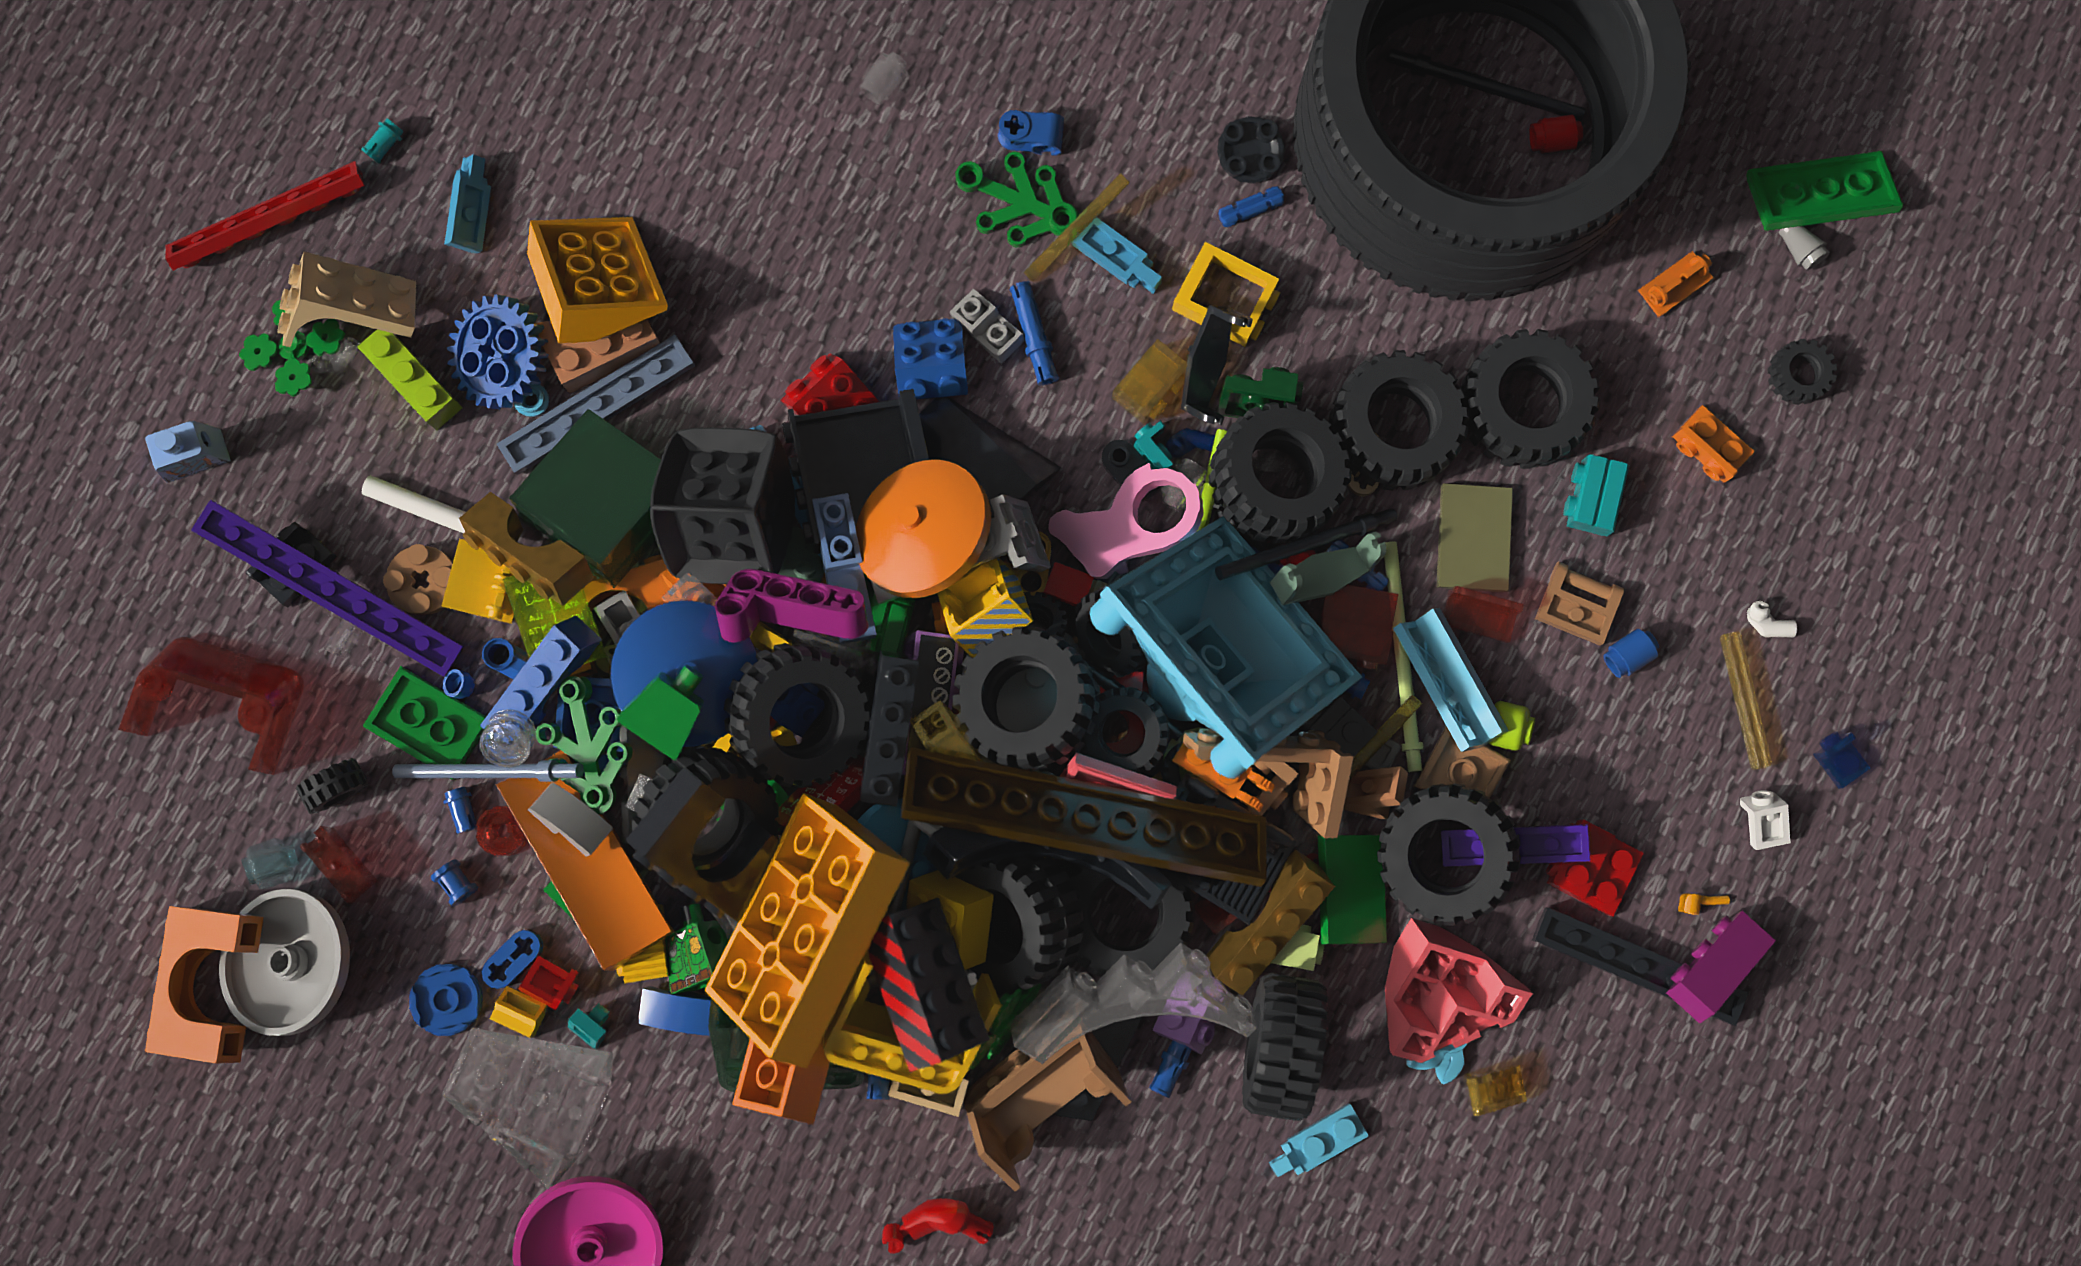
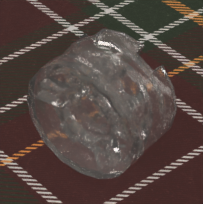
M508 709L498 711L490 717L480 737V749L483 756L489 762L499 767L511 768L519 766L526 761L535 743V725L527 715L519 711Z

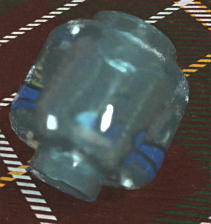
M272 838L248 847L246 857L241 858L249 884H256L262 890L291 881L294 877L293 867L300 865L293 844L286 847L280 838Z

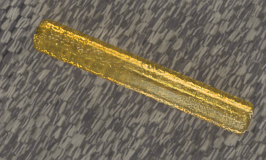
M1740 632L1725 633L1720 636V641L1750 767L1755 770L1767 768L1772 765L1742 636Z

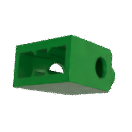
M685 665L675 679L661 671L622 709L616 721L675 761L704 703L701 697L693 693L704 678L703 675L689 665Z

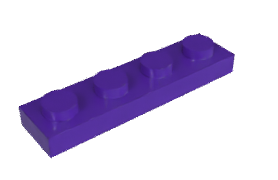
M1588 824L1514 827L1516 835L1519 834L1521 843L1519 847L1520 864L1590 861ZM1473 829L1441 830L1443 866L1483 865V846Z

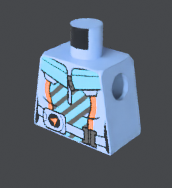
M188 421L145 437L153 466L167 483L230 462L221 429L200 422Z

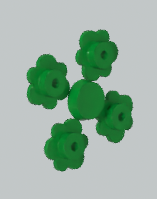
M281 300L276 301L272 306V312L276 315L273 321L277 326L282 312L285 313V310L280 309ZM329 318L324 323L316 322L312 327L313 332H310L307 337L302 332L297 331L291 347L282 345L283 337L278 346L275 342L271 341L270 336L266 333L259 335V337L249 335L244 340V348L240 351L239 357L244 360V366L248 370L256 371L260 366L268 367L271 364V358L279 350L280 355L287 359L284 364V368L277 369L275 376L278 378L275 382V390L280 394L288 393L290 396L295 397L300 393V390H306L312 384V378L309 375L310 366L306 363H301L300 360L307 356L310 348H313V352L317 356H322L325 353L330 355L337 353L341 346L339 341L344 339L345 332L340 329V324L336 319Z
M1042 984L1027 990L1018 988L1014 994L1010 995L1007 992L999 1000L1001 1007L988 1030L991 1034L989 1035L990 1040L981 1044L969 1068L973 1070L988 1052L987 1059L990 1061L996 1054L1000 1053L1014 1033L1013 1029L1015 1026L1012 1025L1014 1014L1016 1016L1018 1014L1021 1015L1032 1004Z

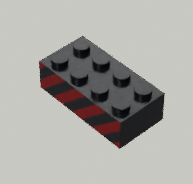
M939 897L883 917L867 951L909 1071L944 1062L989 1041V1035Z

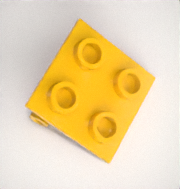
M459 538L441 607L512 624L519 594L515 595L516 589L521 590L522 582L516 579L510 569L504 564L497 566L481 548L475 550L464 539Z

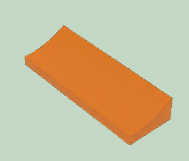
M561 750L545 759L563 758L568 764H575L573 759ZM509 778L496 784L603 970H616L674 933L672 926L614 828L591 855L585 856L562 834L551 832L528 811L531 805L553 782H540L537 778ZM562 780L554 782L581 801L580 793ZM605 813L598 814L611 825Z

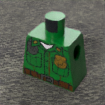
M692 904L680 908L683 928L670 934L665 939L671 994L696 992L705 989L730 940L726 925L722 920L704 921L701 904Z

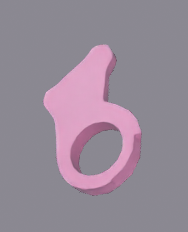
M1150 463L1136 469L1125 479L1116 494L1111 509L1086 513H1073L1068 510H1062L1050 518L1049 532L1068 547L1092 577L1107 579L1115 571L1120 575L1128 573L1126 560L1164 552L1193 535L1199 529L1204 515L1203 499L1196 484H1193L1183 473L1168 468L1153 470ZM1170 485L1180 488L1186 497V510L1180 522L1166 532L1152 533L1143 530L1138 521V508L1145 495L1158 486Z

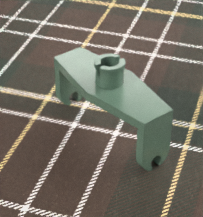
M1377 532L1367 534L1356 547L1315 554L1297 565L1288 564L1283 566L1271 580L1270 584L1282 605L1331 596L1370 572L1385 556L1386 544L1385 542L1378 544L1377 539L1381 535Z

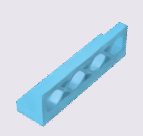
M1434 608L1415 621L1400 623L1393 628L1461 752L1481 748L1509 731L1440 608Z

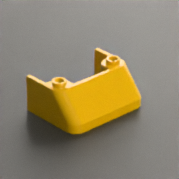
M866 951L854 973L851 984L847 987L837 1007L835 1016L830 1021L823 1035L822 1044L827 1059L837 1065L932 1092L945 1094L954 1091L962 1083L981 1044L944 1062L910 1072L887 1007L865 1001L869 993L867 976L872 968L868 951ZM982 973L973 990V994L988 1032L1001 1007V1003L989 975Z

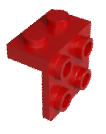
M831 353L828 356L823 355L811 365L810 369L812 371L802 380L797 379L792 382L785 390L786 395L781 399L782 403L788 409H793L796 415L879 402L844 360Z

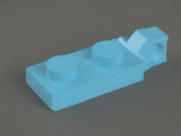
M1348 1103L1287 1138L1288 1141L1281 1145L1285 1153L1271 1160L1269 1164L1277 1177L1292 1169L1299 1175L1310 1171L1367 1138L1369 1135L1353 1107Z

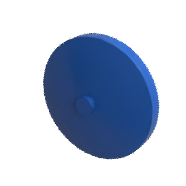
M697 601L664 603L639 616L620 638L611 664L613 694L618 707L622 711L661 671L675 679L685 665L693 667L704 677L693 692L701 697L704 703L683 747L707 744L728 734L725 731L724 720L730 718V714L724 710L725 699H732L734 694L728 688L733 679L739 681L744 673L739 669L746 662L753 665L758 661L755 656L756 651L750 637L740 642H729L721 637L714 606Z

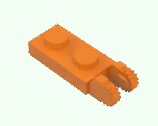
M1182 743L1171 761L1193 776L1213 786L1217 791L1233 800L1235 798L1258 812L1264 806L1260 800L1240 790L1245 780L1251 781L1265 792L1272 793L1275 785L1269 780L1251 771L1253 769L1251 767L1234 779L1220 775L1214 769L1212 760L1199 759L1195 755V750L1189 749L1184 743Z

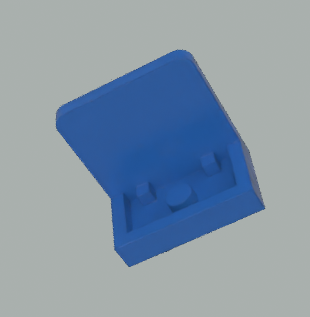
M940 319L924 322H906L893 327L898 395L900 391L914 389L916 399L968 395L961 323L956 319Z

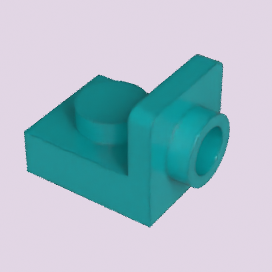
M1161 420L1154 426L1151 423L1146 424L1136 433L1134 437L1137 440L1134 443V448L1147 463H1150L1153 469H1172L1173 463L1170 461L1172 459L1170 452L1163 444L1158 443L1156 445L1153 442L1164 432L1166 425Z

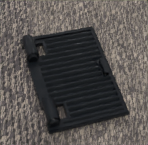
M1186 773L1176 789V797L1174 798L1176 800L1185 801L1190 791H1193L1206 799L1203 805L1254 815L1217 792L1216 788L1196 776L1193 777ZM1266 822V837L1279 844V847L1274 855L1266 851L1267 880L1262 887L1165 868L1160 869L1163 873L1250 925L1297 841L1292 838V835L1273 823Z

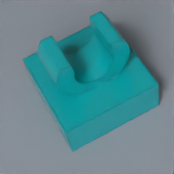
M599 1003L588 1016L578 1008L569 1018L568 1028L596 1050L605 1039L606 1031L601 1026L609 1017L608 1014L610 1012Z

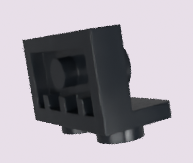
M293 522L290 526L283 528L277 535V538L325 566H328L337 557L316 536L297 522ZM252 565L246 571V574L251 579L259 582L274 598L287 608L301 595Z

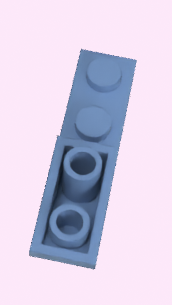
M848 493L812 499L826 583L856 590L863 595L868 620L867 631L864 635L854 639L839 637L840 645L876 638L877 634L864 573L859 565L862 563V557Z

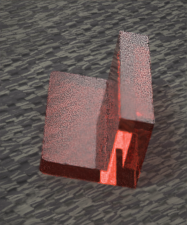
M1455 586L1448 591L1443 615L1451 628L1509 643L1516 616L1523 611L1524 604Z

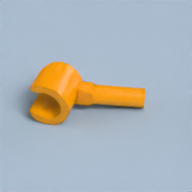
M1682 894L1679 900L1678 911L1699 915L1701 905L1729 904L1730 898L1728 895L1702 896L1699 894Z

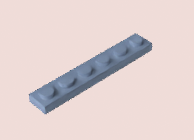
M673 335L497 443V446L513 472L518 476L692 369L695 365L676 335Z

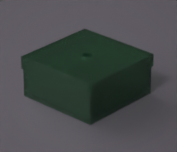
M587 409L509 499L519 512L518 516L522 522L551 543L562 540L585 556L591 572L615 588L656 540L651 523V493L661 460L590 409Z

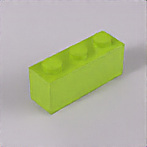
M377 329L357 346L417 413L435 430L441 428L463 408L394 333Z

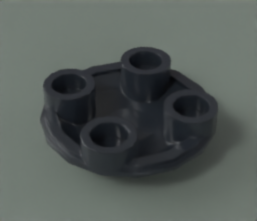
M1251 116L1236 119L1225 126L1218 140L1217 154L1220 165L1230 177L1239 182L1254 184L1265 181L1278 171L1284 160L1285 145L1282 135L1278 131L1276 123L1270 119Z

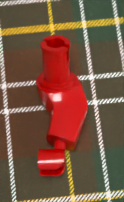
M947 1198L929 1199L902 1216L903 1225L896 1223L887 1224L882 1232V1244L888 1243V1252L895 1254L902 1251L904 1236L910 1234L914 1240H917L934 1231H942L948 1234L960 1232L980 1244H985L988 1242V1238L982 1235L984 1233L991 1237L994 1225L992 1222L969 1212L965 1202Z

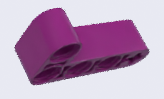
M744 569L736 572L715 603L721 637L729 642H740L749 638L760 620L845 639L858 638L864 635L868 629L865 601L860 592L755 569Z

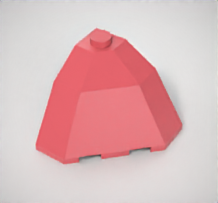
M1411 918L1394 945L1385 984L1389 1050L1394 1056L1423 1063L1434 1058V1052L1451 1044L1457 1048L1480 1038V1031L1496 1024L1502 1028L1514 1023L1533 993L1477 947L1439 926Z

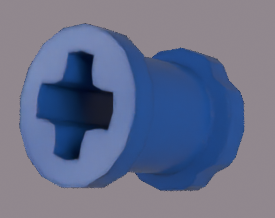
M456 859L444 864L430 877L433 882H438L450 897L448 902L452 907L465 901L479 888L476 883H470L459 868L461 864Z

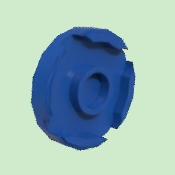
M440 964L425 970L419 976L409 994V1009L414 1021L421 1028L436 1036H451L468 1029L478 1018L483 1005L482 989L477 978L468 969L456 964Z

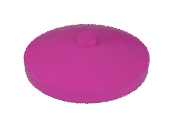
M583 1176L568 1179L541 1193L528 1206L521 1217L513 1244L514 1266H661L663 1258L661 1224L648 1200L631 1186L621 1181L601 1176Z

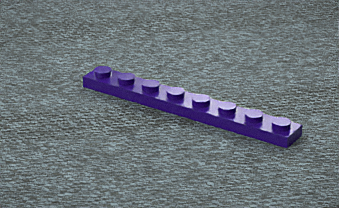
M213 500L208 502L191 529L196 534L443 677L450 671L464 648L458 642Z

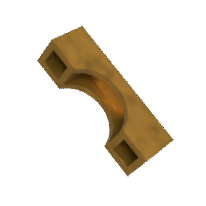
M489 492L459 517L465 530L463 537L473 549L478 550L481 548L497 566L504 564L510 569L516 579L522 583L528 581L533 585L537 593L546 600L552 598L564 606L594 579L585 556L562 540L539 547L519 544L518 540L523 532V527L514 507L492 492Z
M1296 849L1290 854L1275 879L1269 900L1258 918L1243 930L1237 932L1226 930L1205 955L1204 958L1217 980L1242 996L1334 889V884L1321 866Z

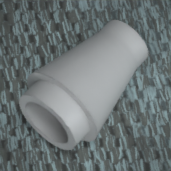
M1803 226L1783 228L1778 232L1784 239L1798 267L1803 266L1807 271L1820 264L1830 253L1826 249L1827 243Z

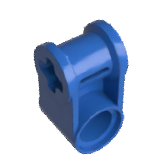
M1010 110L1000 118L998 140L1004 148L1012 151L1034 152L1042 155L1043 151L1051 152L1052 156L1059 155L1062 151L1064 117L1050 112L1034 113ZM1011 126L1017 127L1016 135L1010 134Z

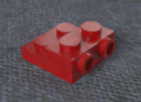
M1584 819L1577 820L1576 824H1588L1590 861L1549 863L1546 874L1550 875L1547 884L1613 917L1644 853L1616 839L1615 835Z

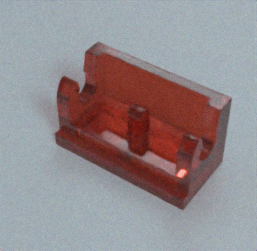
M320 826L313 832L316 837L309 843H302L300 849L308 855L341 894L344 901L350 905L378 880L333 827Z

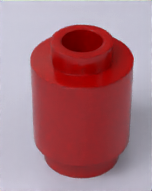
M1574 115L1539 119L1538 123H1532L1529 128L1531 148L1533 151L1540 150L1542 154L1576 149L1578 142L1583 139L1582 124L1580 121H1576Z

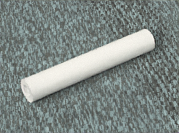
M370 475L366 478L362 487L363 495L465 533L459 517L465 511Z

